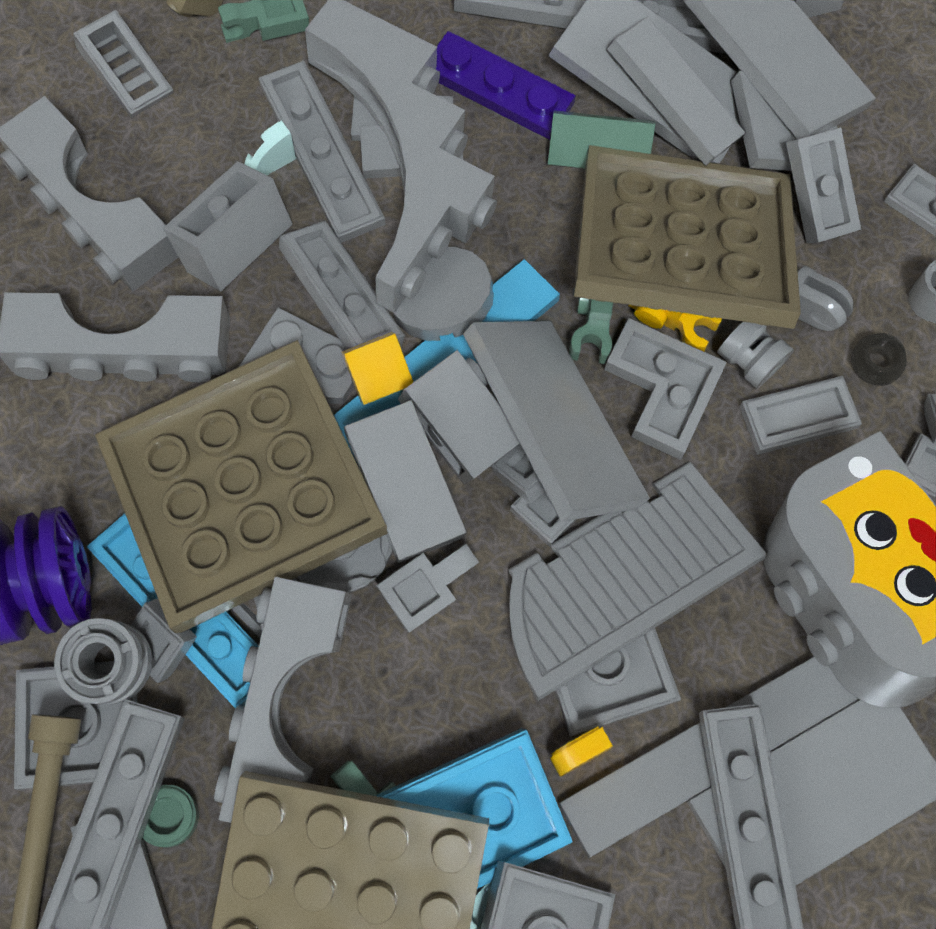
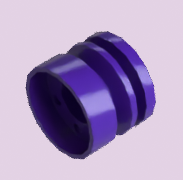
M57 506L41 511L40 518L33 512L22 514L17 517L14 536L8 525L0 520V645L24 640L29 636L32 618L38 628L46 634L57 632L61 628L62 622L71 629L76 624L90 619L92 602L89 563L84 546L69 513L62 506Z

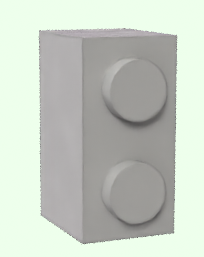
M237 161L165 225L163 230L187 273L221 292L272 245L280 235L290 228L293 223L273 178Z
M456 350L405 388L398 401L402 404L412 400L428 440L465 485L520 444L500 404L486 388L488 382L480 366L471 358L465 360L459 351Z

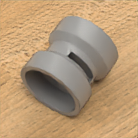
M742 322L727 337L717 353L727 363L738 364L744 370V378L758 389L786 363L793 354L794 349L783 339H773L767 333L765 325Z

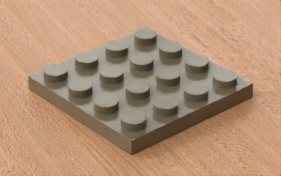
M589 145L584 177L574 297L795 329L801 309L790 174L709 163L705 166L702 161Z
M298 340L95 434L168 626L174 633H182L261 595L264 588L272 589L275 577L292 580L388 534L383 517Z
M244 771L239 778L212 929H470L488 833L489 818Z

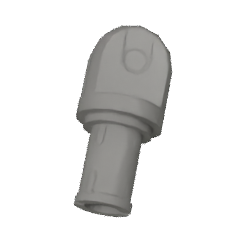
M803 266L801 269L797 268L801 309L799 320L820 330L832 331L839 329L853 312L851 294L842 285L817 273L814 269Z

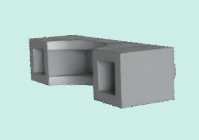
M43 96L0 126V142L5 149L0 154L2 162L17 180L20 181L27 176L35 184L30 188V191L48 214L58 210L66 218L61 225L80 249L89 244L97 252L98 255L93 258V261L112 284L121 279L133 292L178 258L176 251L163 230L166 224L140 197L123 202H101L88 198L76 190L77 175L88 153L76 128L46 96Z
M4 292L0 320V358L17 376L31 380L46 379L48 372L69 373L70 376L85 381L99 380L102 378L103 373H120L130 380L140 382L153 381L157 378V374H178L180 379L188 382H207L211 379V375L226 374L230 315L223 296L168 295L160 310L140 327L124 333L102 334L90 331L77 324L73 314L59 293Z
M279 577L274 578L272 589L264 588L259 600L256 617L258 623L264 624L259 647H250L243 669V681L250 683L245 706L238 705L236 707L229 729V741L236 742L231 766L224 765L222 767L215 789V802L222 803L219 815L220 821L229 823L232 821L239 778L244 771L310 783L313 768L292 751L283 735L279 716L280 702L288 681L301 666L321 655L340 651L352 594Z

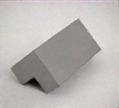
M412 400L344 426L345 435L359 469L387 526L388 534L386 535L398 563L423 552H431L462 539L467 532Z

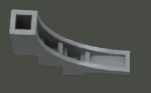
M327 0L305 29L308 63L340 82L366 106L385 133L400 168L405 195L404 209L394 244L375 277L376 304L395 313L405 297L411 300L416 296L425 279V267L432 257L436 259L441 258L452 237L466 243L476 227L484 229L487 226L497 205V201L492 198L495 176L460 159L468 141V135L464 133L465 110L433 94L440 79V72L436 70L437 46L344 0Z

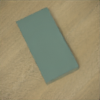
M554 110L548 165L585 168L589 145L651 154L655 122Z

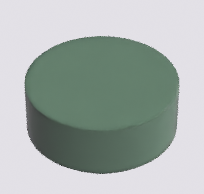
M162 785L142 838L151 845L164 848L175 847L188 840L194 833L199 819V810L194 797L188 791L178 786Z

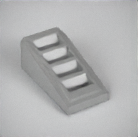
M117 10L73 33L75 45L79 53L131 118L174 93L170 84ZM117 40L122 44L103 56L99 52ZM127 54H130L133 58L113 70L109 66ZM139 67L144 71V73L124 84L119 80ZM150 81L156 86V88L135 100L129 94Z

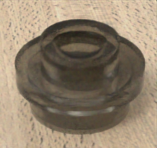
M886 333L868 335L857 343L852 351L851 362L854 371L862 380L872 385L884 386L895 382L903 374L907 358L903 344L896 337ZM870 355H881L886 361V367L876 365L870 359Z

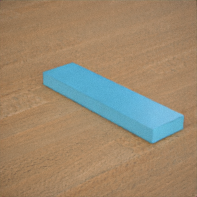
M123 514L86 547L143 607L146 602L158 597L126 514ZM224 612L190 628L197 638L186 653V656L236 709L238 705H245L250 686L249 682L243 681V669L248 651L251 646H259L227 612Z

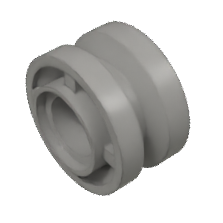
M104 618L88 619L73 626L61 639L55 654V674L62 689L79 702L87 704H117L124 702V699L129 700L144 687L152 669V652L145 636L132 625ZM108 646L114 654V666L111 672L102 678L96 672L94 662L97 653L103 647Z

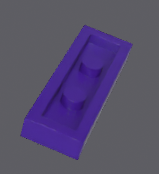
M447 31L437 45L436 70L440 72L439 84L549 140L551 137L553 111L569 112L575 103L576 95L450 31Z

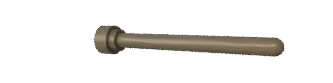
M32 714L28 739L34 740L32 752L38 753L10 929H36L63 755H70L71 744H78L82 720L80 718Z

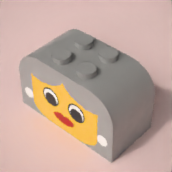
M879 431L812 466L797 478L766 532L762 548L767 555L763 563L767 575L775 586L774 594L778 604L788 616H795L808 635V647L815 659L821 665L829 666L845 689L858 699L874 706L899 708L914 704L936 691V504L882 432Z

